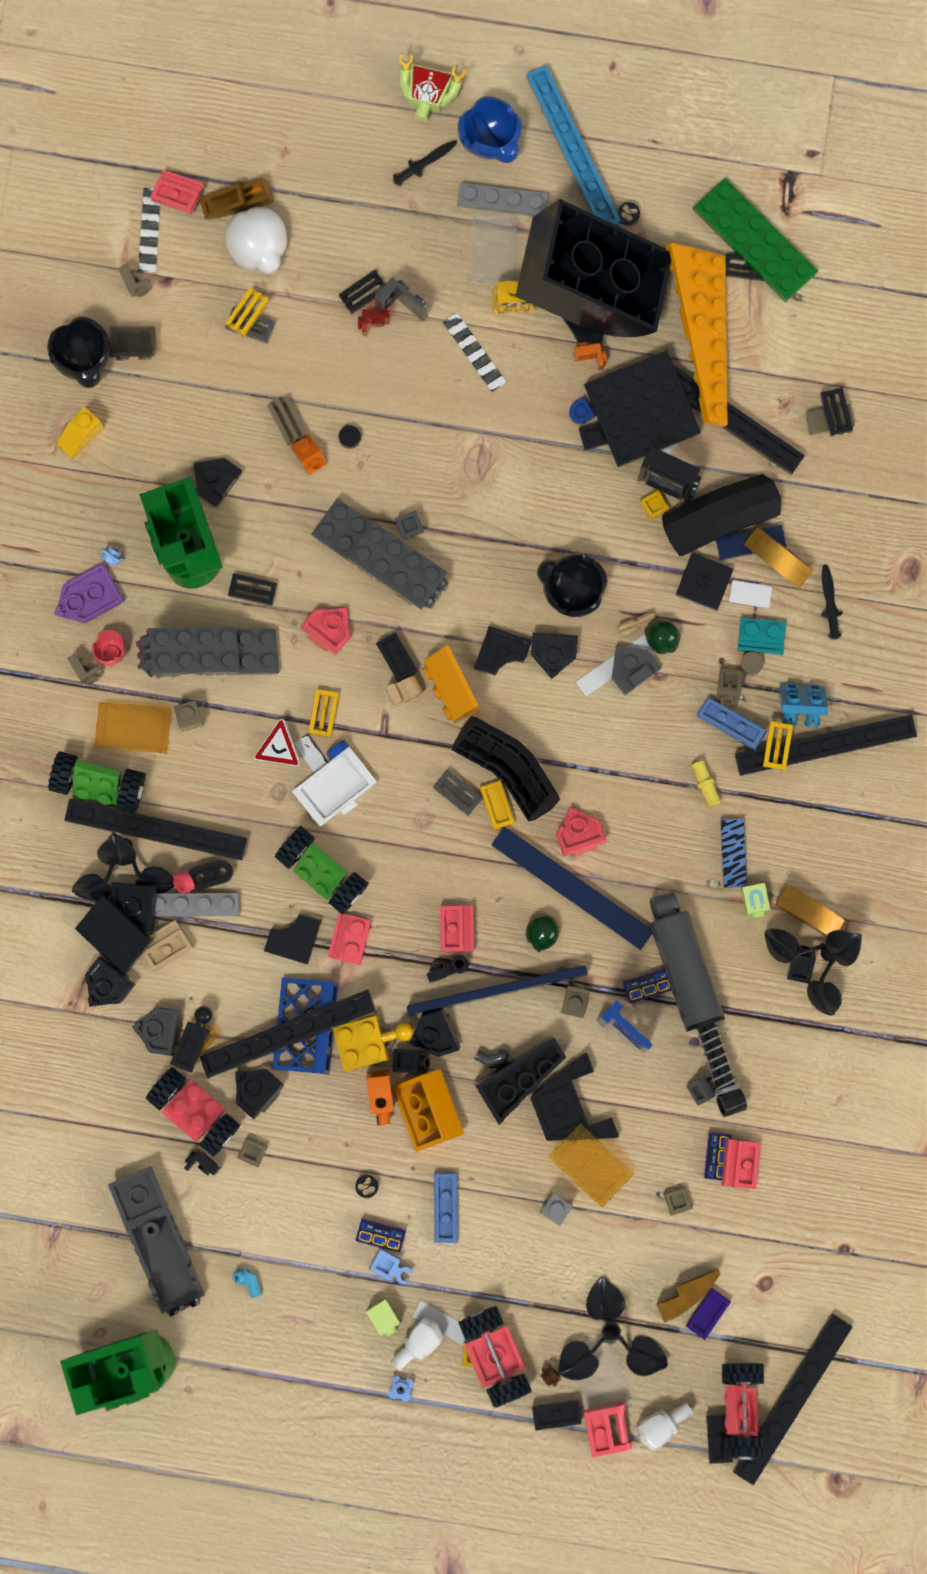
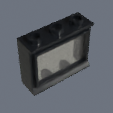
M650 446L641 465L637 481H645L644 484L680 501L684 499L686 504L688 498H694L702 477L698 475L700 468Z

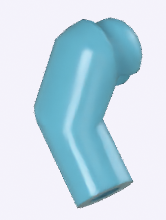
M238 1269L233 1273V1281L247 1286L251 1298L262 1295L257 1276L246 1269Z

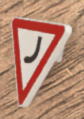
M280 719L254 755L256 760L292 766L300 765L301 762L284 719Z

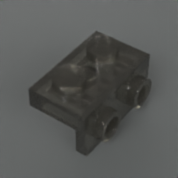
M155 325L110 327V357H116V360L120 361L129 360V357L149 360L152 359V356L156 355Z

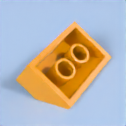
M449 645L425 659V667L422 670L427 680L432 679L435 685L432 690L437 700L442 699L445 705L442 710L447 720L452 719L453 723L456 724L478 713L479 706Z
M441 1069L423 1074L392 1087L415 1152L464 1134Z

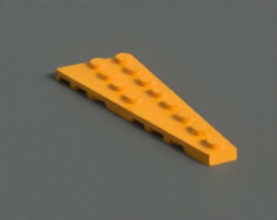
M671 242L666 245V251L670 252L672 261L670 269L671 272L674 271L677 284L674 286L675 293L678 294L681 302L679 311L685 339L689 340L691 349L689 357L690 361L694 362L696 374L693 376L700 390V398L698 399L704 424L724 427L728 425L725 256Z

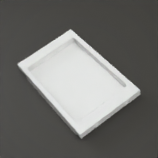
M348 747L292 792L297 797L298 802H301L312 816V819L321 827L368 791L377 781L367 770L364 763Z

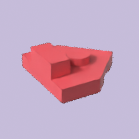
M347 607L328 610L315 609L300 628L309 634L308 638L325 652L329 650L336 656L350 640Z
M571 806L556 833L563 857L573 853L576 856L595 850L597 845L607 842L599 819L581 813Z

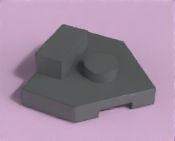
M622 646L615 647L611 678L624 696L661 670V667L648 650Z
M156 1007L147 1017L132 1026L150 1053L174 1056L175 1046L180 1041L182 1023L179 1021L181 1011Z

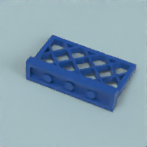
M282 978L277 1025L282 1024L283 1021H288L284 1016V1012L291 1004L299 1013L293 1018L295 1019L304 1015L313 1006L317 1010L337 1002L339 983ZM287 983L296 984L301 990L292 999L286 993ZM300 984H304V985H308V986H306L305 988H303ZM313 985L321 986V995L313 1001L306 991ZM304 994L311 1004L301 1012L294 1002ZM333 1029L317 1035L316 1041L310 1047L305 1041H302L301 1043L306 1050L298 1057L295 1056L289 1047L275 1052L272 1069L329 1075ZM287 1050L294 1060L287 1066L279 1065L280 1055ZM308 1052L314 1058L313 1068H305L299 1061ZM297 1063L300 1067H294L293 1065Z
M617 1000L597 1020L603 1028L610 1022L642 1053L649 1050L653 1045L618 1013L624 1006Z

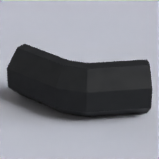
M760 474L706 493L662 515L663 528L677 554L684 556L737 530L778 517L781 514V496L775 482L764 474Z
M473 716L468 719L458 734L452 751L494 773L506 785L527 821H534L551 811L560 798L533 753L519 740Z

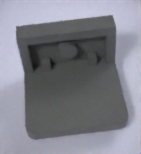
M392 278L386 285L382 284L376 290L375 308L381 315L398 299L422 321L427 318L426 302L419 295L416 294L414 296L408 291L409 287L403 281L399 280L397 282Z

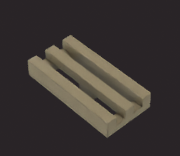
M288 395L284 396L281 400H276L273 404L267 405L287 445H291L307 436V432ZM285 403L301 432L299 435H297L283 407ZM277 407L293 435L291 439H289L275 411Z

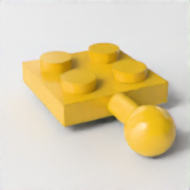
M378 1016L347 1023L333 1029L344 1072L388 1061L389 1057L385 1042L394 1039L408 1041L413 1036V1028L408 1023H401L395 1030L382 1033Z

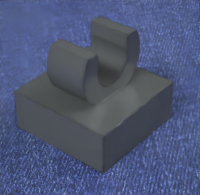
M416 510L395 518L403 541L424 533Z
M703 1076L686 1086L697 1106L716 1096L715 1088L712 1089L708 1083L712 1080V1077L705 1078Z

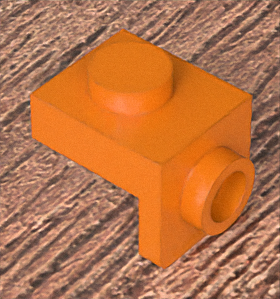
M589 342L577 344V347H573L574 362L596 359L598 371L603 370L604 363H607L606 351L601 350L600 343L590 345Z
M309 434L290 446L308 475H311L327 464L321 450Z

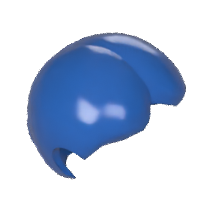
M493 96L481 97L475 102L472 109L465 111L459 118L458 136L463 147L468 152L479 158L497 159L502 163H511L517 158L522 122L518 114L513 111L507 102Z

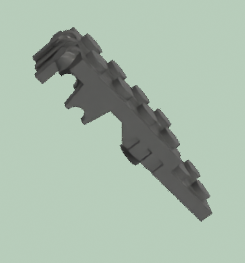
M338 498L311 534L312 537L353 565L355 564L357 568L365 571L367 575L374 577L376 581L393 590L397 597L402 598L409 605L413 604L420 610L424 607L432 610L436 600L440 598V592L446 591L449 584L445 578L448 574L445 570Z
M148 628L146 630L147 634L141 636L140 640L136 642V647H139L140 650L137 653L140 660L138 669L149 670L150 675H159V678L167 676L177 677L182 674L212 676L214 674L274 675L279 673L276 628Z
M152 1166L108 1184L126 1231L131 1237V1243L135 1247V1253L138 1255L139 1262L148 1279V1287L152 1292L154 1301L159 1306L161 1314L166 1312L172 1317L190 1306L193 1308L200 1305V1297L205 1295Z

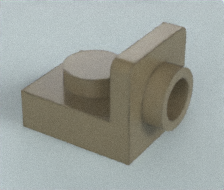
M127 264L119 267L120 274L132 298L144 296L152 288L148 278L139 282L134 269L129 270Z
M73 654L67 658L83 685L86 683L88 685L93 684L100 679L99 675L102 674L99 666L86 673L89 667L82 657L78 659Z
M720 668L715 701L724 705H738L743 671Z
M572 983V986L566 987L561 1014L584 1018L590 990H585L586 985Z

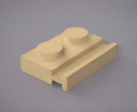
M174 920L150 935L154 941L142 955L155 973L192 950L193 947L177 921Z

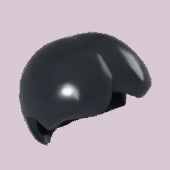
M79 316L74 318L68 325L59 326L51 332L47 343V351L52 365L62 375L76 380L85 388H93L100 382L102 371L109 362L111 344L107 332L98 322L88 317Z
M568 554L557 560H545L537 569V576L543 584L545 598L557 612L569 617H583L591 614L601 605L602 594L606 590L608 578L604 568L596 560L581 554Z

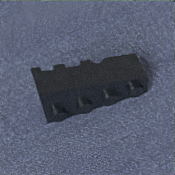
M551 1035L479 1079L474 1085L500 1125L566 1056L556 1039Z

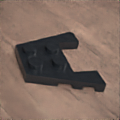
M587 1053L581 1055L530 1097L546 1141L619 1137L612 1117L589 1126L572 1080L594 1072Z

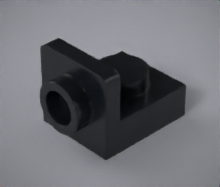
M800 945L797 950L801 951L810 947ZM815 951L800 956L795 955L794 960L789 965L788 980L810 983L816 960Z
M394 1049L392 1072L427 1073V1069L430 1066L428 1051Z
M199 1150L197 1153L192 1151L185 1159L187 1165L184 1169L186 1171H189L196 1162L200 1164L198 1168L207 1176L210 1173L214 1176L222 1169L202 1150Z

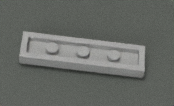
M460 182L457 206L535 216L547 207L548 194Z
M239 893L157 894L155 917H239Z

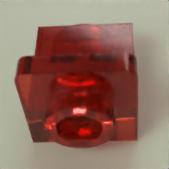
M362 309V316H358V330H362V335L367 336V324H371L373 327H384L385 324H390V311Z

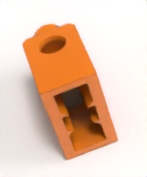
M388 1069L366 1072L370 1113L376 1114L377 1125H388L391 1123L390 1112L394 1111L390 1071ZM384 1098L385 1102L378 1103L377 1099Z

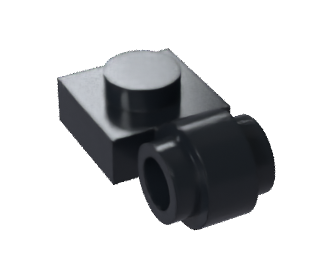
M457 955L452 958L450 966L443 967L442 964L429 968L430 973L426 974L429 983L456 973L462 974L466 972L469 966L468 960L462 955ZM459 960L464 963V966L460 969L455 966V963Z

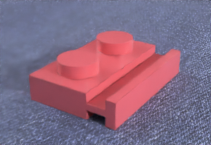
M162 170V175L158 179L150 198L153 202L192 215L204 185L201 182Z
M473 905L440 906L441 952H474Z
M339 913L328 957L360 965L372 921Z
M726 1139L721 1186L756 1189L760 1143Z

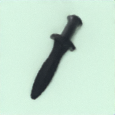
M454 140L445 143L419 161L412 162L408 160L409 167L399 174H393L394 184L401 186L405 180L414 174L417 177H422L421 171L430 163L446 155L457 142Z
M825 564L822 568V587L826 601V610L821 616L828 618L830 630L828 637L836 640L842 635L839 632L837 617L841 616L843 612H838L836 608L833 580L830 570Z

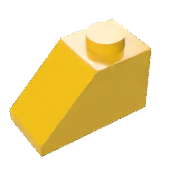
M84 406L69 421L56 444L71 459H74L104 427L101 421Z

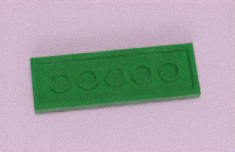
M726 178L693 207V210L736 254L744 259L748 266H751V269L756 274H759L764 279L763 281L785 303L818 273V270Z

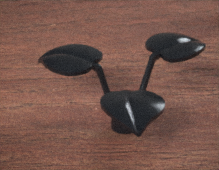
M112 832L97 851L98 859L110 865L105 878L102 879L97 874L82 876L74 883L72 893L91 901H98L104 894L108 897L111 893V886L106 882L109 881L116 864L118 866L132 864L136 876L139 877L135 884L157 886V894L167 892L175 886L173 884V876L163 868L148 867L141 873L136 863V852L133 848V842Z
M775 928L765 930L764 935L767 948L772 957L781 963H791L795 955L800 956L819 949L821 950V957L825 961H829L819 982L813 980L808 984L807 995L817 1010L829 1016L834 1015L841 1006L842 996L834 984L830 982L824 983V979L835 962L842 966H850L857 960L861 950L862 934L833 930L827 934L825 944L820 943L817 946L798 951V940L789 932Z
M602 1277L594 1284L586 1301V1309L589 1316L593 1320H601L603 1318L606 1324L602 1328L601 1339L591 1350H589L586 1343L581 1341L568 1343L560 1355L558 1374L569 1380H584L591 1377L599 1366V1361L593 1353L604 1342L614 1344L620 1341L626 1350L630 1351L626 1357L628 1368L639 1376H649L667 1368L668 1362L661 1347L651 1338L637 1337L634 1339L632 1347L626 1343L624 1337L620 1335V1326L609 1320V1318L615 1319L622 1314L625 1308L624 1297L605 1277Z

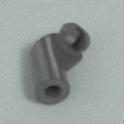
M501 1048L498 1052L489 1055L479 1049L474 1060L489 1068H496L508 1062L509 1052Z

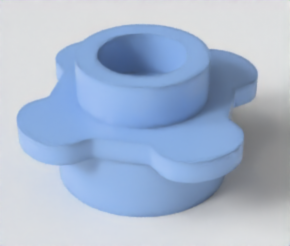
M109 546V548L101 549L103 552L101 558L113 566H117L118 562L124 560L120 556L121 552L114 547Z
M394 1376L391 1379L392 1389L388 1393L391 1399L399 1398L404 1402H408L411 1399L410 1391L414 1386V1382L411 1379L405 1380L400 1379L399 1376Z

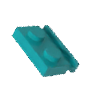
M740 618L737 651L783 655L786 622Z

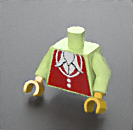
M402 52L399 61L403 65L400 68V86L403 95L409 100L411 107L417 108L415 118L427 121L430 111L439 113L442 108L447 107L457 98L462 84L461 78L467 74V69L465 67L462 75H459L457 73L458 64L453 67L452 73L415 64L409 67L412 63L413 55L410 53V61L405 62L402 59Z

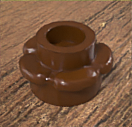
M552 1365L542 1368L544 1373L541 1374V1378L548 1386L552 1384L556 1387L557 1383L562 1380L558 1372Z

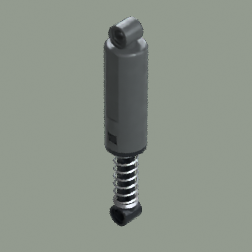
M674 892L650 898V908L656 919L650 923V928L685 1031H698L699 1035L696 1038L701 1039L702 1042L699 1047L704 1048L705 1051L702 1056L707 1057L706 1065L710 1066L709 1074H712L714 1078L711 1082L715 1083L717 1087L714 1091L717 1095L716 1100L719 1111L723 1117L747 1110L746 1098L739 1088V1084L734 1082L737 1078L732 1076L731 1072L734 1069L729 1068L728 1063H730V1060H727L725 1056L728 1052L723 1050L722 1046L725 1043L720 1041L719 1037L722 1034L718 1033L716 1029L719 1025L714 1024L724 1020L725 1017L689 912H680L679 902Z

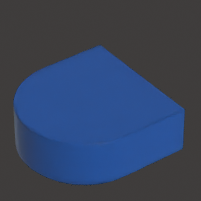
M585 397L574 402L569 409V417L575 424H585L596 417Z
M345 740L340 741L326 752V756L331 761L349 747L348 743Z

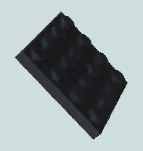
M667 350L584 384L618 468L645 457L650 446L663 450L701 434Z

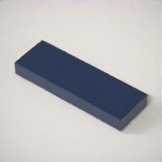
M782 525L762 528L763 531L786 547ZM752 531L726 535L715 540L719 560L755 554L743 544Z

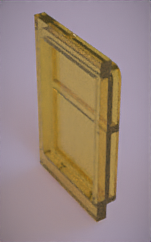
M99 703L94 747L167 754L171 709Z
M581 1123L549 1155V1158L601 1207L611 1200L620 1188L634 1175L623 1162Z

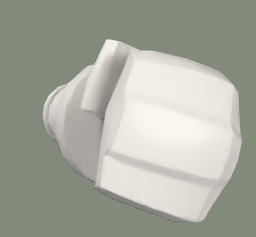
M424 1317L411 1330L409 1337L406 1336L403 1339L405 1348L391 1359V1363L400 1372L413 1358L422 1360L442 1343L444 1334L439 1323L434 1319Z
M685 1402L670 1413L661 1409L639 1422L636 1427L640 1443L650 1451L660 1448L672 1435L678 1433L676 1425L694 1415L691 1408Z

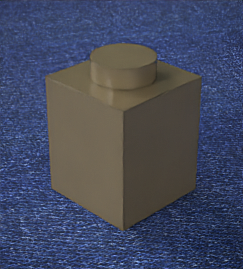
M196 701L173 706L181 732L203 727Z

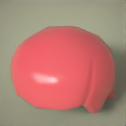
M111 629L99 632L96 642L92 644L93 656L100 665L113 666L121 662L126 655V643L123 636L118 631Z

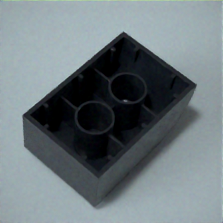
M559 199L532 218L515 297L596 333L615 337L646 336L657 332L671 264L670 252L660 245Z

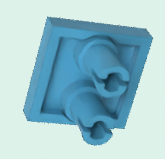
M795 683L780 684L781 712L784 713L782 723L789 724L790 719L791 725L795 726L797 724V714H806L805 726L811 727L813 719V727H819L820 715L828 714L825 687L817 684H810L809 686Z

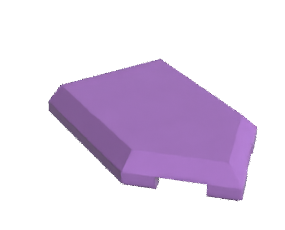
M101 563L63 584L54 615L87 623L125 601L105 565Z

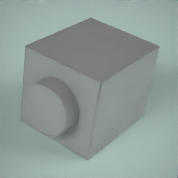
M552 1193L540 1213L560 1226L573 1206Z

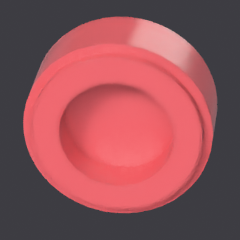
M180 871L173 876V884L181 894H188L194 889V882L187 872Z

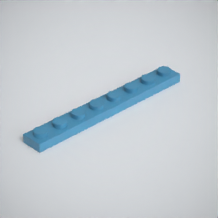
M547 65L527 73L526 78L590 212L615 225L620 224L621 220Z

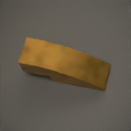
M263 177L243 185L237 183L199 198L206 220L234 215L253 207L264 206L274 202L269 181Z
M758 526L754 528L743 542L748 549L798 588L804 584L814 571L808 564Z
M789 884L784 887L775 903V906L794 916L793 918L825 936L833 930H839L845 921Z
M715 1269L674 1286L677 1296L656 1304L663 1322L678 1317L703 1298L720 1276L719 1270Z

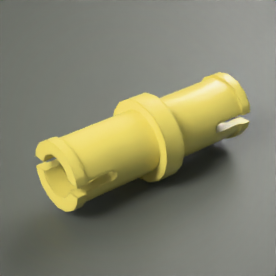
M702 760L692 764L691 768L698 781V790L702 791L707 807L710 808L720 804L721 800L714 787V778L710 777L705 761Z

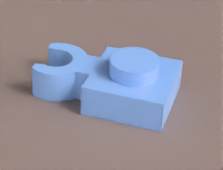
M379 1248L369 1266L370 1271L389 1281L394 1275L397 1281L403 1285H406L407 1282L401 1278L402 1272L406 1271L410 1274L413 1272L408 1266H398L401 1260Z

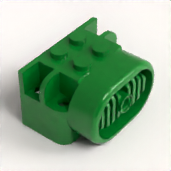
M191 476L139 494L148 519L144 524L150 536V542L159 565L163 564L171 580L180 587L195 589L210 583L223 566Z
M158 1330L128 1337L60 1361L76 1416L105 1407L106 1411H109L124 1404L129 1405L150 1397V1393L157 1392L163 1387L173 1374L175 1356L172 1347L167 1340L158 1334Z

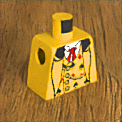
M519 280L497 282L491 291L493 314L535 311V305L515 297Z

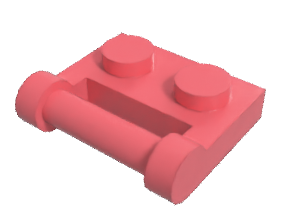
M615 1402L612 1405L584 1410L592 1458L632 1449V1441L628 1438L624 1414L626 1406L624 1402ZM613 1414L616 1417L620 1441L618 1443H613L609 1415Z

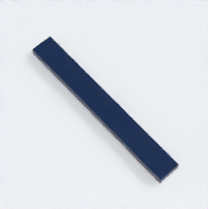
M506 827L502 829L492 843V847L640 951L652 935L649 927Z
M584 965L407 1005L408 1016H413L441 1007L448 1008L585 977L588 975V972Z

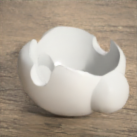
M257 206L247 211L238 212L228 223L225 234L226 248L235 263L247 270H259L264 274L274 273L281 264V256L284 254L287 246V233L283 220L275 211L267 207Z

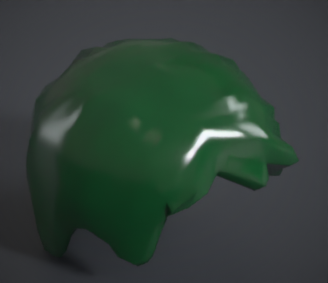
M662 617L655 618L645 627V638L654 652L666 654L674 653L677 650L681 635L678 628L670 620Z
M537 914L529 921L526 927V939L537 952L551 948L559 937L560 928L558 921L548 914Z

